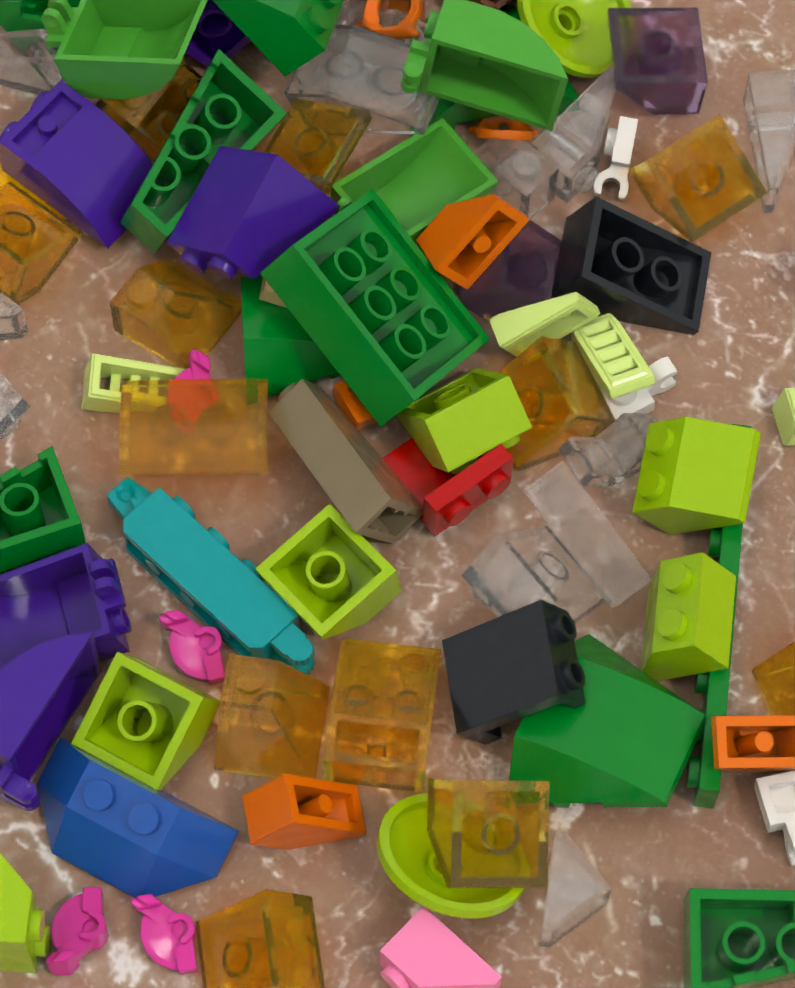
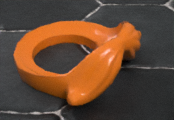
M367 0L363 18L355 24L357 28L369 36L380 34L393 40L416 38L420 34L415 28L421 14L422 2L421 0H411V8L408 15L398 25L382 27L379 24V5L382 0Z
M502 116L481 119L476 126L468 128V132L475 135L476 138L533 140V137L539 133L538 130L532 129L529 124ZM503 123L509 127V130L497 129Z

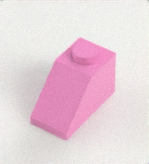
M424 907L380 950L379 966L383 968L380 975L391 988H500L502 976Z

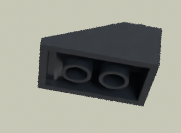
M596 196L566 218L551 297L556 298L577 292L598 306L600 311L598 317L611 313L618 321L694 335L699 332L712 252Z

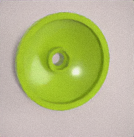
M517 0L521 22L525 23L546 41L568 74L583 78H596L606 75L619 67L631 52L635 38V19L629 0Z
M445 793L416 794L394 804L387 811L379 826L376 839L377 853L386 874L407 897L433 912L456 918L475 919L491 917L513 906L522 895L528 882L529 860L521 840L503 819L474 801Z

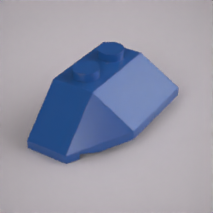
M60 737L37 782L51 852L133 897L145 894H152L157 897L217 878L240 832L239 830L163 790H155L72 745V742Z

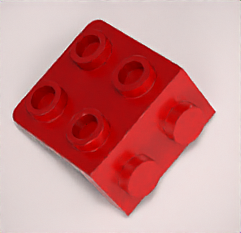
M411 438L382 459L423 505V515L419 520L435 537L449 526L459 524L472 510L488 499L497 497L511 484L514 457L500 444L490 452L478 456L476 462L460 473L452 474L451 471L448 473L432 467L413 438Z

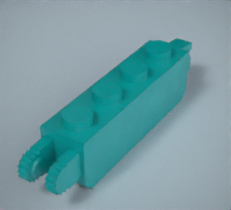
M129 477L121 481L117 487L107 494L109 506L123 522V534L125 536L127 553L206 626L216 628L221 635L222 641L250 667H265L273 659L283 670L289 671V675H293L294 678L299 677L301 679V677L306 678L308 674L311 675V671H314L315 660L313 654L315 652L310 638L306 639V635L300 630L299 615L263 582L264 579L256 572L255 568L257 566L246 558L240 561L229 551L230 546L216 529L209 527L206 530L194 519L195 514L181 497L175 496L171 498L160 487L152 493Z

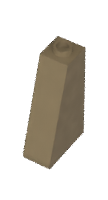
M301 379L299 382L289 385L280 393L277 399L278 403L268 413L347 523L357 534L393 544L423 515V505L322 387Z

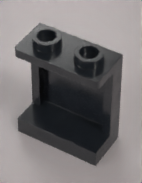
M541 599L442 640L457 735L486 745L502 739L500 726L559 703L573 708L585 705L583 691L585 675L578 662L574 641L577 636V630L568 611Z

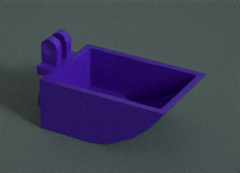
M60 80L49 92L43 91L33 101L30 110L18 122L13 121L7 125L0 135L2 170L108 249L127 230L120 221L153 163L115 121L85 97Z
M86 543L1 574L0 670L12 659L34 646L72 634L93 632L100 662L115 657L117 652H130L126 633L131 632V624L124 608L127 605L115 561L112 558L108 560L103 559Z
M93 632L65 635L40 643L12 659L0 670V800L7 804L10 802L25 811H33L39 806L40 798L38 791L31 780L102 672Z

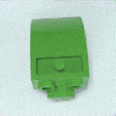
M49 0L48 8L44 10L41 21L48 33L45 42L49 48H58L54 61L60 75L68 86L83 97L123 100L145 96L161 89L174 77L208 0H81L78 7H70L67 0Z
M444 0L440 12L431 10L424 33V42L413 39L400 84L404 92L415 93L420 86L419 92L549 131L553 130L569 79L559 58L543 38L525 23L505 12L468 0Z
M442 118L332 184L330 198L339 206L331 217L373 189L423 252L416 239L447 204L490 195L499 181L445 119Z

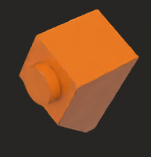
M490 194L447 204L416 241L436 271L468 290L530 219L526 214L496 194Z
M795 715L711 717L714 769L736 773L787 772L795 770Z
M284 773L242 796L251 845L291 850L358 838L367 834L358 787L356 785Z

